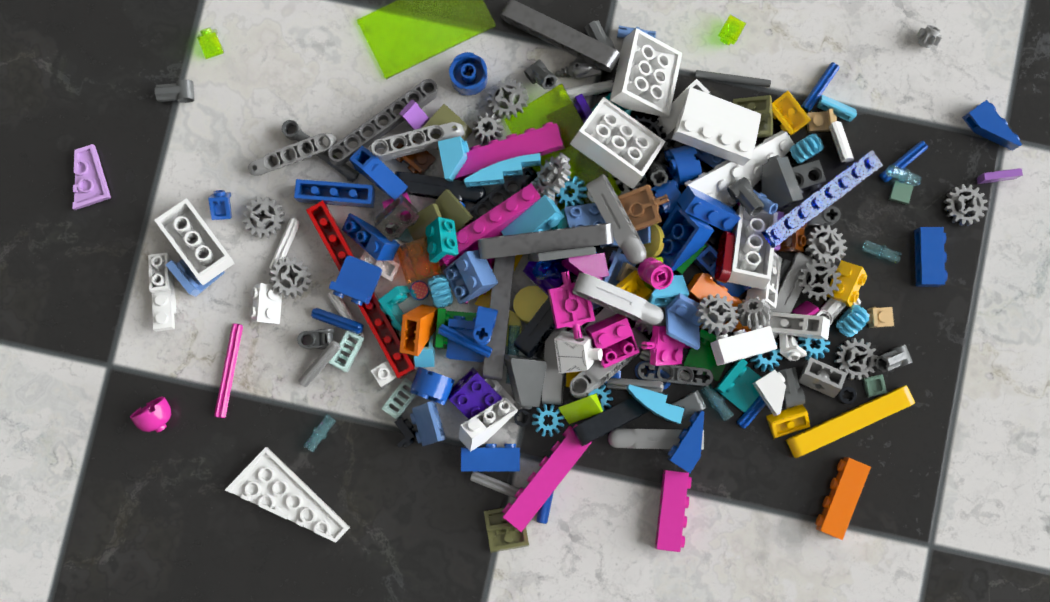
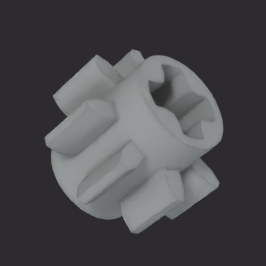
M927 25L926 28L921 27L917 34V38L920 39L918 43L925 48H931L933 44L938 46L942 39V35L939 34L940 29L932 25Z

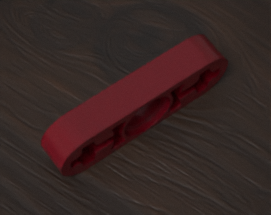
M724 231L720 236L715 269V280L723 283L729 280L732 273L736 237L735 234Z

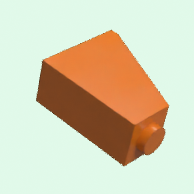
M422 304L403 314L400 353L414 356L420 355L437 328L438 308Z

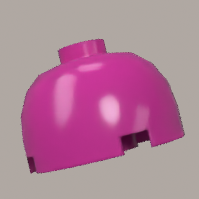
M161 396L146 403L147 406L142 409L140 407L130 416L134 425L141 431L151 432L155 430L158 433L167 427L166 423L171 417V408L165 397Z

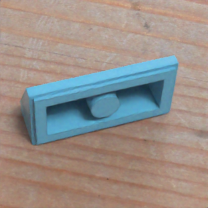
M821 95L816 106L824 111L833 108V113L837 117L849 122L857 115L856 109L825 95Z

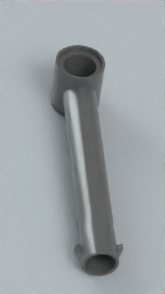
M287 120L283 123L282 132L288 139L299 142L310 138L294 120ZM291 126H295V133L288 134V129ZM307 143L306 148L311 151V146ZM328 151L316 155L345 176L347 181L354 182L358 178L359 173L346 163L342 166H334L330 162Z

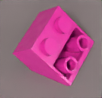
M619 313L585 328L587 335L592 339L593 348L602 349L603 356L600 362L603 368L640 353L627 317Z

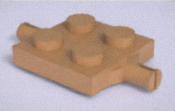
M645 185L617 196L636 231L662 222L659 214V205L669 202L667 194L655 198L650 185Z

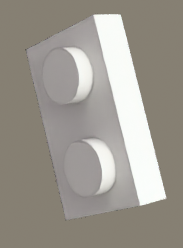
M259 283L253 287L251 292L253 306H251L249 313L250 318H252L251 322L280 323L282 293L277 295L279 290H272L273 285Z

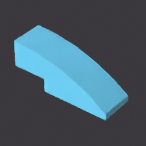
M630 384L627 385L626 390L643 407L667 421L681 424L685 408L667 404V395Z

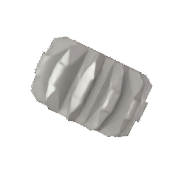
M486 112L485 118L478 115L479 121H473L475 127L472 128V132L476 133L474 135L475 139L480 138V144H483L485 140H487L488 144L492 139L496 140L497 137L503 136V133L500 131L504 130V126L499 125L502 122L500 118L495 120V114L489 117ZM488 126H491V130L485 132L484 128H488Z
M750 297L749 300H742V304H738L737 313L740 314L738 317L739 322H741L742 326H748L749 329L752 327L758 329L759 325L765 326L766 322L770 321L771 309L769 304H767L765 299L760 300L759 297L755 299Z

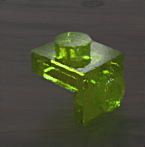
M730 14L718 34L721 37L720 41L726 45L735 44L747 23Z
M211 27L200 31L201 34L198 35L197 39L206 59L224 53L217 35V29L211 30Z

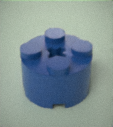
M465 52L457 55L449 68L451 83L459 94L472 96L485 89L488 81L487 66L480 56L471 52Z
M689 145L664 151L665 159L669 163V167H667L668 177L674 179L679 186L685 185L684 183L689 180H695L698 178V175L702 174L700 160H697L694 155L697 154V151Z
M674 179L671 181L667 180V183L661 186L651 188L655 198L665 194L668 196L669 202L659 205V214L664 220L663 224L675 206L679 204L677 200L681 196L678 190L679 185Z
M418 367L410 393L445 405L455 380Z

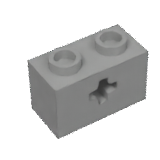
M810 357L804 365L798 381L805 386L835 398L842 389L847 373Z

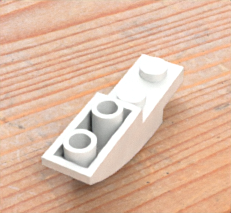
M168 253L148 255L149 291L152 293L153 330L155 332L175 329L176 299L173 274L166 266L170 261Z

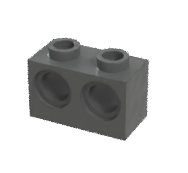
M819 160L792 168L802 194L807 189L811 191L818 190L826 182ZM808 173H813L816 176V181L810 180Z

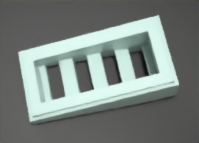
M346 331L339 343L340 350L329 363L344 372H348L365 338L356 333ZM350 336L351 338L357 340V344H354L353 342L347 340L348 337ZM345 344L354 347L353 351L344 347ZM342 350L349 353L350 357L348 358L341 354ZM338 358L346 360V364L338 361Z
M407 378L401 382L381 408L396 420L402 416L416 397L415 394H411L403 388L405 385L411 388L412 382ZM400 391L409 397L408 400L399 395ZM395 398H398L400 401H402L404 405L401 406L396 401H394ZM393 404L395 407L399 409V411L396 412L389 406Z

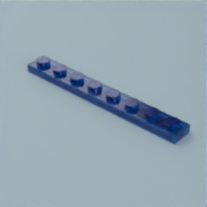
M873 150L869 151L761 233L770 246L775 248L882 167L883 164Z

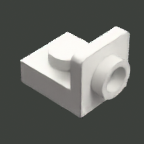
M779 334L780 354L790 361H796L807 356L806 351L798 346L795 337Z
M388 361L371 370L382 389L388 386L389 382L397 378Z

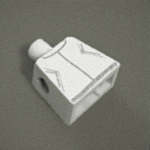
M561 331L554 339L559 373L588 370L593 365L594 360L602 359V349L593 348L592 339L589 336L582 335L583 338L574 339L573 333Z

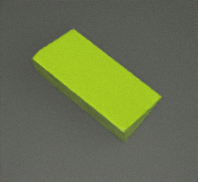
M597 393L558 407L569 424L603 412Z

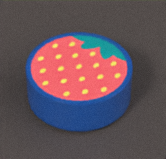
M423 281L414 282L410 287L411 296L416 300L426 299L429 295L428 285Z

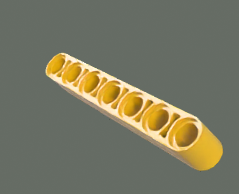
M904 385L792 436L786 442L794 458H798L915 404V401L907 385Z

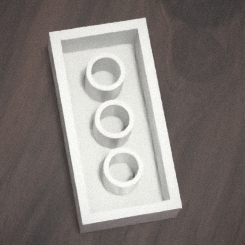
M187 198L154 220L202 285L235 264Z
M740 204L736 212L741 219L732 230L736 237L732 273L727 282L764 290L771 280L778 212L770 215L762 209L757 215L750 216Z

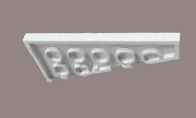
M782 130L754 147L751 159L744 166L726 160L715 166L708 173H702L695 180H689L684 184L686 187L690 186L734 207L738 201L735 202L731 198L727 187L745 177L753 188L762 179V165L766 164L768 159L773 156L779 155V157H784L795 144L788 133Z
M265 447L225 489V491L240 496L244 500L295 522L297 525L314 531V533L335 543L350 528L268 447Z

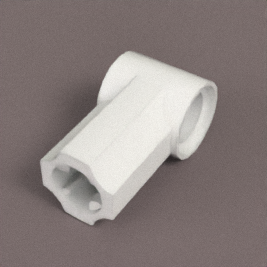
M829 298L814 316L826 317L830 320L831 325L837 315L846 307V304Z

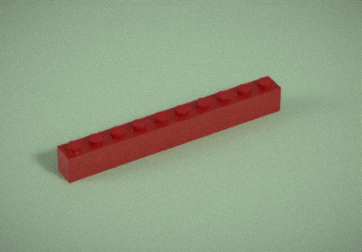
M322 200L306 209L340 272L345 258L349 255L355 257L327 204ZM374 292L369 305L363 303L362 306H358L397 378L401 379L417 369L409 354L400 353L401 339L391 324L389 317L381 310V304Z

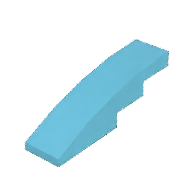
M540 153L500 161L464 179L466 187L504 184V176L523 175L522 167L541 166Z

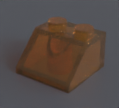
M427 237L403 244L397 250L406 284L442 274L439 261L434 263L429 260Z

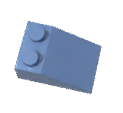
M430 401L412 408L413 413H410L413 425H417L418 432H415L418 443L426 446L446 440L436 402Z

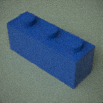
M690 186L686 187L677 200L684 212L723 231L731 232L741 219L733 207Z
M920 227L914 230L916 287H939L945 285L948 274L945 270L947 253L944 251V244L946 243L944 227Z
M485 444V447H477L471 452L467 447H462L461 471H520V447H516V444H504V447H497V444Z

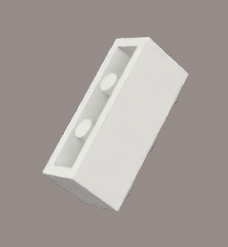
M759 325L758 329L752 327L749 332H746L745 329L733 332L734 336L728 337V334L717 336V340L710 343L717 366L777 349L771 327L763 328L762 325Z

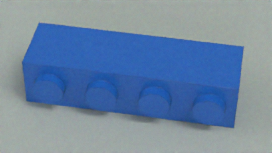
M296 179L294 198L301 203L317 204L323 200L327 205L374 208L376 190L373 185Z

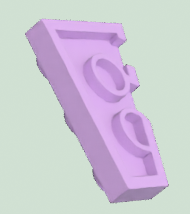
M91 144L74 150L75 185H73L74 202L72 209L77 210L111 199L96 146Z

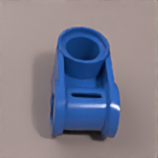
M478 306L473 331L474 341L478 345L484 346L490 342L498 310ZM484 331L487 337L480 340L477 334H481Z

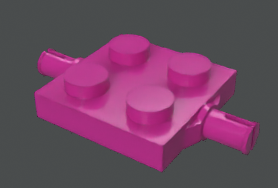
M569 271L562 272L563 285L558 288L548 289L555 329L570 327L573 329L574 339L583 338L580 326L586 322L595 321L592 302L575 295L572 292L575 283H571Z
M654 325L650 342L643 341L641 343L646 345L641 346L643 350L650 349V365L655 366L682 365L683 348H691L667 335L666 325Z

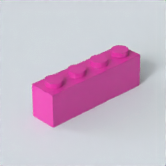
M663 469L655 548L658 550L680 552L681 548H684L685 536H682L683 528L687 526V516L684 515L685 508L689 507L687 489L691 488L692 478L689 477L687 472Z

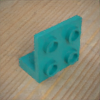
M407 285L394 287L378 300L381 304V310L392 319L391 324L393 327L400 331L402 329L404 313L398 304L408 298L407 294L410 293V289Z
M741 359L734 363L714 389L745 413L760 395L752 383L762 377L747 366L748 362Z

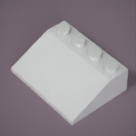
M636 28L623 40L610 101L625 109L669 117L682 53Z
M690 87L672 139L744 166L751 159L756 144L761 114Z
M603 97L570 145L633 189L642 179L666 141Z

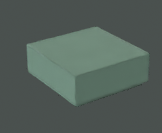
M895 180L892 184L888 200L906 205L909 204L913 185Z
M883 374L862 378L866 397L887 393Z

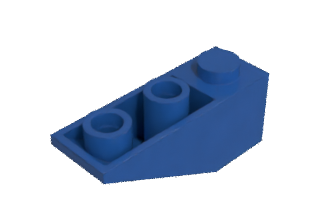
M985 100L962 117L974 133L1013 151L1022 145L1018 135L1011 131L1007 121L999 116L995 106L989 103L988 100Z
M363 145L349 158L356 171L394 201L408 188L400 178Z
M351 213L348 214L342 230L374 259L393 261L400 244L389 234Z
M709 245L693 262L703 273L712 276L716 284L727 288L731 296L739 297L746 291L742 285L715 280L717 252Z
M702 410L692 414L689 419L691 424L688 429L684 428L678 437L681 440L677 446L673 445L668 452L670 456L668 460L687 473H691L701 457L704 411Z

